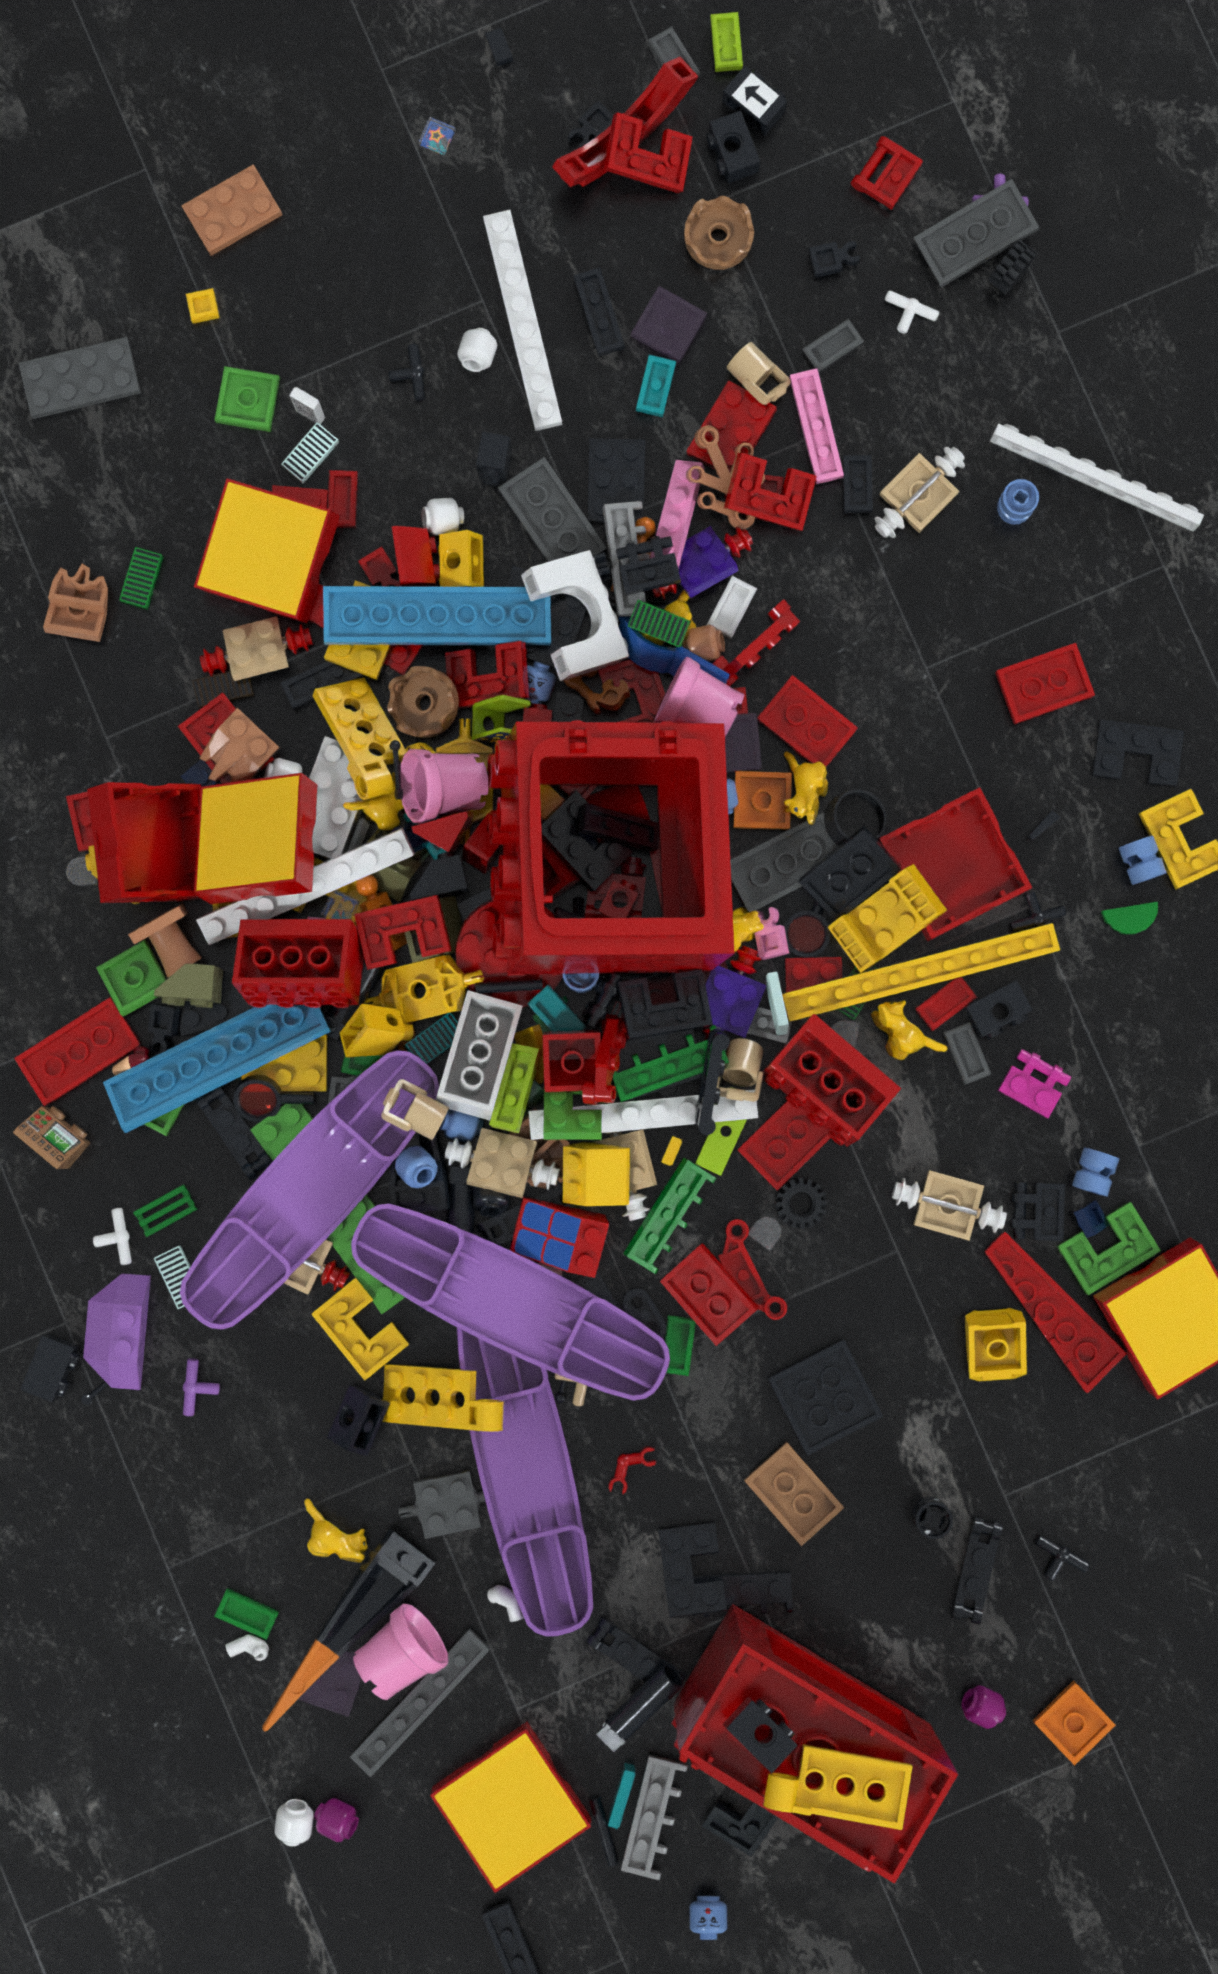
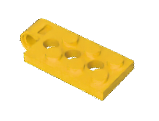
M363 677L315 689L313 698L349 761L347 770L354 781L358 796L362 800L391 793L393 790V780L386 766L394 763L393 751L389 747L391 741L397 740L400 742L401 747L398 750L399 762L402 761L406 750L366 679ZM351 705L355 707L357 711L353 712L350 709H346L344 706ZM357 727H364L369 733L365 734L362 731H358ZM369 749H376L380 751L382 755H373L369 751Z
M399 1364L384 1365L383 1399L388 1401L390 1405L382 1422L488 1432L503 1431L504 1401L495 1399L475 1400L476 1371ZM409 1387L415 1392V1399L412 1403L407 1399L406 1395ZM434 1389L438 1391L440 1396L437 1405L431 1400V1393ZM459 1391L465 1398L462 1407L456 1402V1394Z
M803 1744L798 1776L776 1772L768 1773L763 1806L781 1812H793L809 1816L816 1814L902 1830L913 1766L908 1763ZM818 1772L822 1775L823 1780L818 1788L811 1789L806 1786L805 1779L809 1773ZM843 1777H848L853 1781V1789L848 1794H840L836 1789L838 1780ZM880 1783L883 1785L884 1794L880 1799L872 1800L868 1797L867 1790L871 1784Z

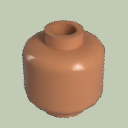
M706 625L689 629L687 639H684L682 647L710 662L717 660L721 656V652H725V641L721 630H717L714 625Z

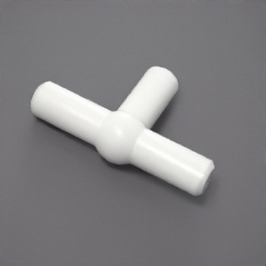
M888 291L885 297V301L905 309L897 327L900 333L905 334L908 332L914 314L932 321H936L939 315V311L919 303L915 298H907L893 291Z
M115 1208L111 1211L115 1232L94 1236L93 1244L95 1247H101L117 1243L120 1264L127 1265L132 1262L128 1243L130 1235L126 1230L123 1209Z

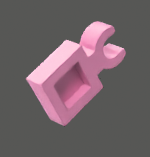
M770 907V916L767 920L764 919L763 912L757 911L760 922L764 925L763 930L755 933L759 958L767 960L789 954L785 927L782 925L776 926L779 919L778 910Z

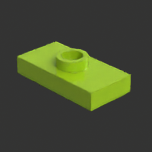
M738 12L711 14L715 72L742 70L743 60Z

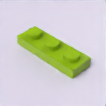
M512 1043L489 1123L491 1127L519 1133L542 1053L540 1049Z

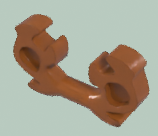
M598 670L563 680L568 687L576 690L587 701L590 709L598 715L601 714L599 706L615 711L622 706L626 698L630 697L628 685L622 679L620 680L619 687H615L613 680L609 679L603 683V692L601 694L594 693L583 682L582 677L587 676L591 678L597 674Z

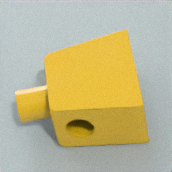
M361 1004L340 1032L345 1057L385 1055L388 1052H392L400 1041L412 1040L413 1027L411 1024H403L401 1013L398 1009Z

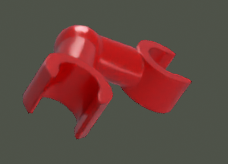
M647 1446L638 1453L619 1455L615 1475L609 1481L610 1492L613 1483L616 1481L623 1483L622 1494L626 1492L627 1483L625 1478L628 1466L641 1463L645 1466L655 1465L657 1463L656 1460L646 1461L644 1459L646 1452H651L655 1449Z

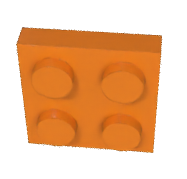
M735 771L738 805L734 808L733 828L789 830L791 812L785 811L788 806L784 804V801L791 799L792 773Z
M1074 1680L1032 1720L1074 1766L1115 1726L1113 1721Z

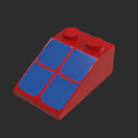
M523 1197L509 1250L520 1256L569 1273L595 1278L609 1222L605 1214Z

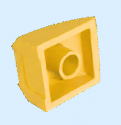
M1008 1307L1007 1309L973 1310L965 1315L969 1379L976 1381L1007 1380L1027 1374L1026 1321L1021 1311Z

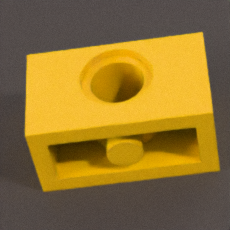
M470 530L439 534L440 579L438 580L440 587H484L483 535Z

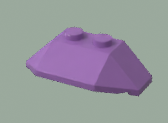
M121 1274L88 1301L83 1358L111 1388L141 1390L151 1276Z

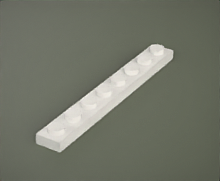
M507 210L483 216L535 431L562 425L511 211Z
M998 424L990 440L994 444L1190 531H1194L1203 519L1204 515L1199 513L1198 509L1192 505L1178 504L1172 501V497L1165 493L1158 492L1156 494L1147 490V487L1140 482H1129L1122 479L1121 475L1113 470L1104 471L1095 467L1096 464L1091 460L1085 458L1079 460L1072 457L1066 449L1061 447L1052 448L1045 445L1041 438L1032 435L1027 437L1019 433V430L1012 425Z
M400 828L314 866L312 892L284 896L263 895L248 900L235 901L199 917L196 921L208 945H211L238 933L240 919H270L407 859L415 853L403 828Z
M699 1095L573 1107V1110H602V1133L695 1124ZM720 1096L718 1105L713 1107L712 1119L714 1122L758 1118L757 1101H738ZM544 1110L528 1111L531 1140L544 1139Z

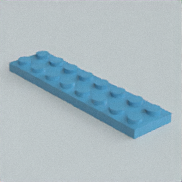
M323 586L324 645H497L516 641L526 642V645L551 644L550 596L530 601L526 587Z
M266 1005L263 1008L254 1007L104 1081L103 1084L120 1126L127 1133L331 1032L320 1007L310 1008L305 1005H294L291 1008H283L278 1005Z

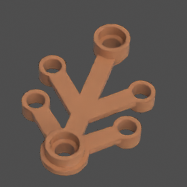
M707 425L696 431L695 443L701 449H707L719 478L705 473L703 468L697 465L690 467L686 471V478L690 483L703 484L725 493L727 496L737 454L741 453L742 447H746L748 455L753 456L754 449L749 443L739 444L735 449L736 457L729 472L717 444L719 433L716 428ZM706 432L712 434L713 439L711 442L705 440ZM693 469L699 472V478L697 480L693 479L691 476V472ZM763 475L761 484L765 480V475ZM711 492L701 493L697 498L700 508L711 509L728 516L729 523L734 528L738 526L742 530L749 528L754 523L755 517L746 515L745 520H741L738 512L724 509L725 502L716 500L715 495ZM705 495L708 496L711 500L709 506H706L703 503V497Z

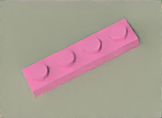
M818 369L791 374L789 379L791 380V387L813 475L817 476L815 483L820 484L841 479L844 473Z
M675 461L656 536H659V538L671 536L673 547L662 549L663 555L675 553L678 569L700 488V483H690L687 480L686 471L696 465L704 470L705 467L702 462ZM695 469L691 472L692 478L695 480L699 478V472ZM651 552L650 558H654L655 554Z

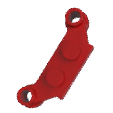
M785 599L768 613L774 623L732 662L729 663L722 655L713 663L716 667L730 674L726 685H732L739 678L735 673L744 665L749 669L761 658L758 652L765 646L770 650L782 639L778 635L781 631L785 629L789 633L800 623V620L790 610L791 606Z
M607 1014L605 1020L602 1021L603 1037L595 1061V1081H585L582 1091L584 1104L597 1105L598 1102L614 1103L616 1088L611 1085L614 1071L619 1069V1053L621 1049L625 1048L627 1035L624 1018H619L618 1015Z
M740 1219L731 1220L726 1226V1240L723 1253L717 1255L721 1264L758 1305L759 1310L765 1312L773 1320L783 1318L787 1312L786 1302L778 1296L768 1294L743 1244L749 1234L748 1225ZM733 1226H741L742 1232L740 1235L735 1236L732 1234ZM773 1302L779 1303L780 1307L777 1312L770 1311V1305Z

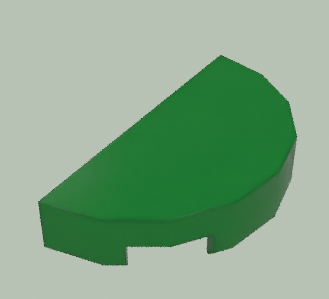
M1158 902L1103 910L1101 914L1104 922L1113 930L1118 931L1120 934L1133 935L1146 930L1154 922L1158 913Z

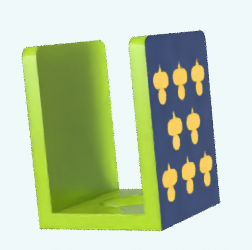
M499 695L475 703L473 705L472 740L494 745L496 740H506L512 729L504 728L505 713L531 705V701ZM485 717L492 719L494 723L493 730L486 731L484 729L483 720Z

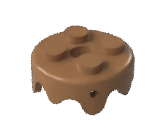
M719 196L709 201L704 199L697 201L686 220L684 231L685 244L691 257L704 267L714 270H724L739 264L749 253L754 238V228L748 207L744 203H736L726 196ZM716 229H722L726 232L727 237L723 241H716L712 238L711 233Z
M414 666L404 675L393 678L389 683L390 699L387 709L396 721V728L399 731L411 736L429 738L443 733L453 723L458 712L459 697L456 686L445 673L431 667ZM428 695L431 699V705L427 710L423 711L420 707V700L423 696Z

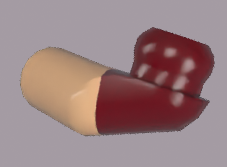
M145 1046L135 1047L133 1050L134 1054L127 1056L113 1066V1074L116 1076L149 1060L148 1048Z

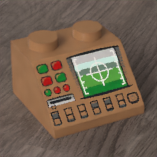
M41 1106L13 1132L56 1169H69L91 1143L85 1138L88 1134L76 1124L70 1126L63 1120L66 1117L65 1114L54 1106L51 1108Z

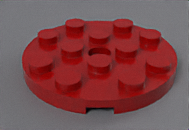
M489 900L477 907L466 918L458 932L455 944L456 964L463 973L467 974L481 970L483 975L477 977H484L483 982L542 978L543 989L548 984L553 989L558 986L563 978V974H507V959L494 958L492 949L493 925L500 924L501 914L505 913V901ZM544 906L545 913L549 917L554 918V914ZM475 984L467 986L470 991L475 992ZM541 990L484 993L483 995L527 1007L529 1006L527 1003Z

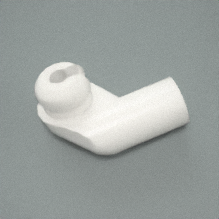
M496 1585L488 1590L487 1597L490 1602L498 1603L507 1608L510 1622L524 1618L513 1590L503 1585Z
M247 1634L225 1645L230 1657L246 1651L253 1655L257 1661L266 1659L269 1651L268 1644L264 1640L251 1634Z

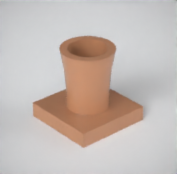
M183 903L128 934L134 944L149 937L163 964L167 977L172 976L184 964H193L202 958L176 923L177 920L188 913Z

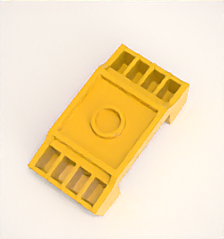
M913 864L891 878L888 884L851 912L834 921L828 926V929L859 972L864 973L945 913L947 909Z

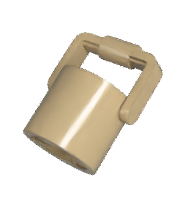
M753 342L746 344L727 366V370L763 405L776 401L784 395L791 383L789 377ZM772 375L780 384L766 394L760 386Z
M740 1038L731 1040L726 1050L729 1063L725 1064L722 1077L726 1082L740 1087H749L756 1084L755 1092L719 1087L721 1077H718L717 1088H720L721 1097L738 1101L755 1102L758 1100L764 1072L760 1071L764 1051L758 1043Z
M400 1079L394 1088L389 1089L383 1101L385 1107L381 1117L383 1120L405 1131L411 1129L433 1140L449 1107L427 1096L428 1093L420 1087ZM400 1089L415 1095L404 1119L389 1113L400 1095Z

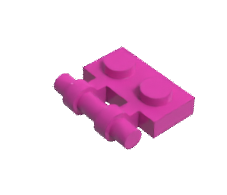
M1021 1049L1016 1058L1025 1063L1023 1069L1020 1070L1011 1066L997 1091L1041 1116L1049 1118L1062 1093L1053 1089L1054 1084L1057 1081L1067 1086L1071 1076L1064 1073L1063 1068L1058 1065L1052 1066L1041 1060V1056L1035 1052L1029 1053ZM1034 1069L1047 1075L1044 1083L1030 1076Z

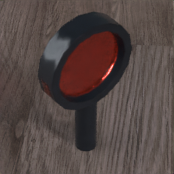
M815 901L811 911L805 910L790 916L784 925L789 952L796 957H815L822 953L829 944L831 936L828 929L829 924L821 916L824 908L817 901Z
M258 1074L242 1079L235 1089L233 1098L236 1111L243 1118L253 1122H261L267 1117L276 1116L281 1104H314L315 1101L314 1093H282L281 1088L273 1079Z

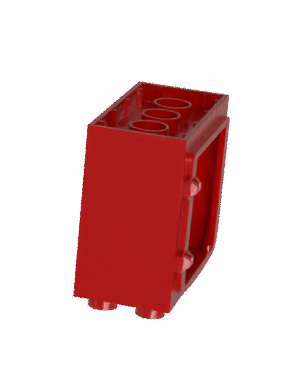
M580 720L571 722H516L506 740H496L495 754H489L487 760L488 787L501 788L502 797H498L497 809L490 810L489 840L491 845H503V855L499 857L498 867H492L490 888L492 901H505V913L501 914L500 924L493 925L492 949L494 958H507V974L680 973L700 969L703 972H710L735 954L724 723H673L671 721H663L661 723L583 722ZM540 785H657L663 918H551L545 913L544 903H552L553 896L544 895Z
M734 1604L731 1605L674 1702L675 1717L671 1724L677 1730V1739L674 1742V1746L679 1750V1760L686 1763L689 1758L691 1767L695 1770L700 1769L868 1872L873 1870L894 1884L958 1776L955 1767L929 1722ZM747 1697H750L754 1702L760 1698L773 1711L769 1717L777 1725L782 1720L795 1733L791 1739L797 1744V1747L774 1771L776 1773L798 1776L803 1744L911 1764L913 1767L903 1829L887 1828L816 1814L809 1816L793 1812H781L764 1807L763 1803L768 1773L770 1771L724 1727L723 1723ZM766 1724L759 1725L754 1733L755 1739H766L770 1732L769 1726ZM818 1772L809 1773L805 1779L806 1786L811 1789L818 1788L823 1780L822 1775ZM848 1777L839 1779L836 1785L837 1792L840 1794L851 1792L853 1789L852 1779ZM873 1783L868 1787L867 1795L870 1799L877 1800L883 1796L884 1787L882 1784Z

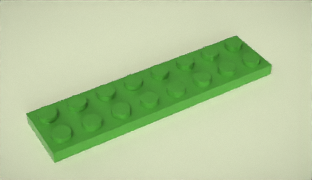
M285 1104L280 1108L276 1116L265 1118L250 1130L271 1160L274 1161L313 1117L304 1104ZM366 1194L341 1224L328 1236V1240L333 1242L335 1250L355 1278L374 1299L373 1303L380 1313L383 1314L405 1297L384 1285L358 1266L352 1255L351 1242L354 1232L366 1212L376 1206L369 1195Z

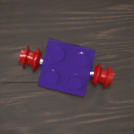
M711 526L686 540L678 570L681 578L680 584L689 598L739 571L731 555L740 558V551L744 548L749 552L751 551L750 545L753 544V540L746 529L741 530L737 526L735 535L731 536L725 533V543L723 544ZM673 584L652 589L651 592L656 599L661 597L664 601L665 593L670 591L674 595L676 594L677 585Z
M742 946L741 950L738 949L736 951L739 954L738 959L730 961L736 971L733 972L717 966L710 972L705 986L713 1025L723 1031L726 1030L745 1038L767 985L746 977V974L757 972L753 964L755 961H761L762 959L757 957L758 951ZM710 1028L702 1030L706 1036L704 1040L708 1039Z

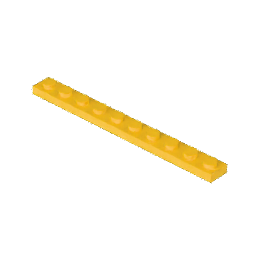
M1052 923L784 993L782 996L788 1022L810 1017L813 1014L817 1015L1057 952L1060 951V947Z

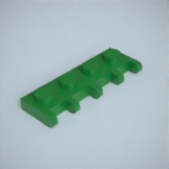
M710 1026V1031L715 1029L716 1026ZM691 1034L685 1035L689 1046L669 1054L664 1044L658 1045L662 1056L642 1064L638 1054L632 1055L635 1066L618 1073L614 1071L612 1079L620 1101L632 1099L702 1073L708 1039L695 1044ZM724 1050L721 1060H724L726 1064L729 1061Z
M683 1158L623 1254L654 1274H657L659 1269L652 1265L662 1248L669 1253L672 1250V1247L667 1245L666 1242L676 1226L680 1225L685 1229L688 1225L681 1218L692 1201L701 1204L703 1201L696 1195L705 1180L714 1183L717 1178L686 1158Z

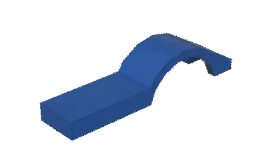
M631 616L618 618L620 621L619 630L628 645V658L638 666L650 671L669 673L675 676L685 657H690L700 664V669L723 683H727L730 674L682 646L680 648L663 647L647 640L637 630L628 627Z

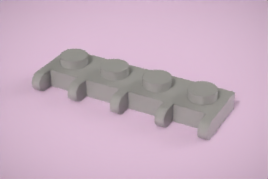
M640 501L604 504L603 506L617 617L632 616L637 600L646 602L644 592L626 596L619 566L629 564L630 560L629 558L618 560L616 549L626 547L627 543L634 542L638 544L637 535L646 533L645 526L635 527L633 510L643 508ZM647 553L638 555L639 561L650 559Z
M649 1754L621 1871L660 1880L661 1872L653 1870L651 1867L655 1852L667 1853L668 1847L658 1844L662 1824L671 1826L674 1824L675 1819L666 1816L665 1811L669 1795L681 1796L682 1790L671 1786L675 1770L687 1771L688 1765L686 1763Z

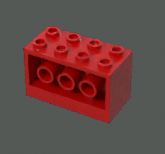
M240 919L232 984L250 1006L263 1008L266 1005H278L283 1008H291L294 1005H305L310 1008H319L321 1005H333L338 1008L358 1005L364 960L358 929L351 919Z
M815 1014L802 1024L762 1071L764 1072L763 1075L766 1076L764 1080L769 1086L775 1090L781 1089L787 1095L786 1100L798 1109L802 1107L809 1114L807 1117L813 1124L818 1127L824 1126L826 1129L828 1128L831 1131L829 1137L838 1145L842 1146L844 1144L847 1147L860 1139L902 1089ZM802 1063L808 1066V1070L803 1067ZM825 1081L830 1085V1088L825 1086ZM846 1100H848L851 1103L852 1107H849L847 1105Z

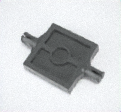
M470 1469L415 1480L413 1482L416 1494L415 1505L398 1508L401 1520L414 1516L418 1517L422 1524L424 1537L427 1539L480 1528L479 1505L481 1502L486 1501L483 1491L477 1492L476 1487L472 1483Z

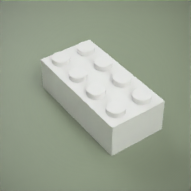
M325 736L309 779L318 785L316 823L312 837L314 855L330 860L347 852L362 810L352 811L345 809L343 804L362 799L358 796L354 781L347 770L349 761L337 740Z
M467 991L436 1101L448 1106L450 1110L490 1121L522 1005Z

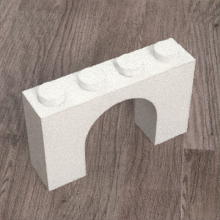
M590 550L533 566L521 575L530 601L555 594H569L579 599L589 612L591 629L587 639L561 647L551 654L560 681L617 664L629 657L627 642L622 637L618 627V617L611 608L608 600V590L602 584Z

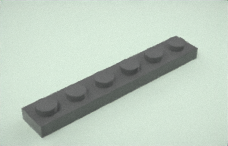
M469 1628L447 1651L448 1664L435 1674H426L350 1755V1758L371 1777L488 1653L490 1647Z

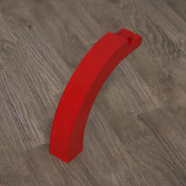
M680 56L664 63L645 91L623 113L643 120L639 145L669 116L699 77ZM611 126L589 143L555 161L552 168L570 187L577 184L583 187L608 172L604 170Z

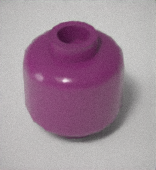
M979 1685L969 1689L963 1696L961 1707L968 1721L990 1729L1004 1720L1006 1708L1001 1694Z
M331 1798L325 1804L320 1803L314 1814V1819L317 1820V1832L335 1842H342L345 1838L350 1839L359 1822V1818L356 1817L355 1808L337 1798Z

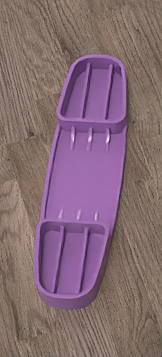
M396 1050L386 1053L364 1070L322 1109L267 1167L215 1231L181 1282L180 1295L182 1303L197 1320L215 1329L233 1327L277 1290L328 1238L370 1191L416 1133L411 1129L405 1131L382 1119L381 1113L385 1107L383 1101L389 1089L394 1088L397 1082L403 1079L425 1090L428 1093L427 1096L436 1100L439 1090L438 1079L423 1060L409 1051ZM400 1089V1095L389 1113L404 1119L415 1095Z
M381 1204L368 1210L354 1232L351 1242L352 1255L358 1266L370 1275L446 1322L529 1363L605 1393L630 1400L645 1399L652 1395L660 1386L667 1372L670 1361L669 1349L663 1338L606 1300L493 1242L459 1229L454 1225L392 1204Z
M456 1327L460 1369L476 1371L475 1400L495 1399L504 1401L503 1431H469L489 1517L513 1593L526 1624L535 1633L543 1636H559L581 1628L591 1616L593 1610L592 1578L576 1485L547 1371Z

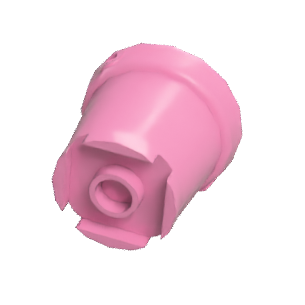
M685 657L663 698L655 717V723L671 721L673 723H724L726 737L738 713L735 708L738 703L742 704L744 694L700 669L698 662L690 657Z
M409 749L404 754L400 765L401 788L403 789L402 805L413 823L422 824L433 821L438 816L482 809L486 802L479 803L481 795H488V775L484 762L477 763L475 758L480 756L474 753L439 754L431 753L429 750Z
M403 1603L389 1614L390 1621L364 1646L355 1652L356 1655L353 1656L355 1667L365 1683L370 1680L373 1684L377 1685L371 1691L384 1700L390 1699L393 1695L428 1673L435 1674L449 1662L446 1647L436 1629L418 1609L410 1604Z

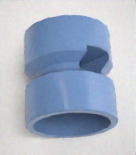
M1017 479L1010 482L997 502L999 516L1009 524L1025 522L1039 502V492L1036 486L1025 479Z
M1154 836L1119 847L1123 862L1130 866L1127 869V873L1132 885L1167 873L1162 858L1156 857L1159 849Z
M599 973L563 974V979L571 991L587 993L597 985Z
M1083 1148L1079 1161L1082 1169L1076 1171L1072 1186L1108 1197L1112 1185L1109 1176L1115 1174L1119 1158L1093 1149Z

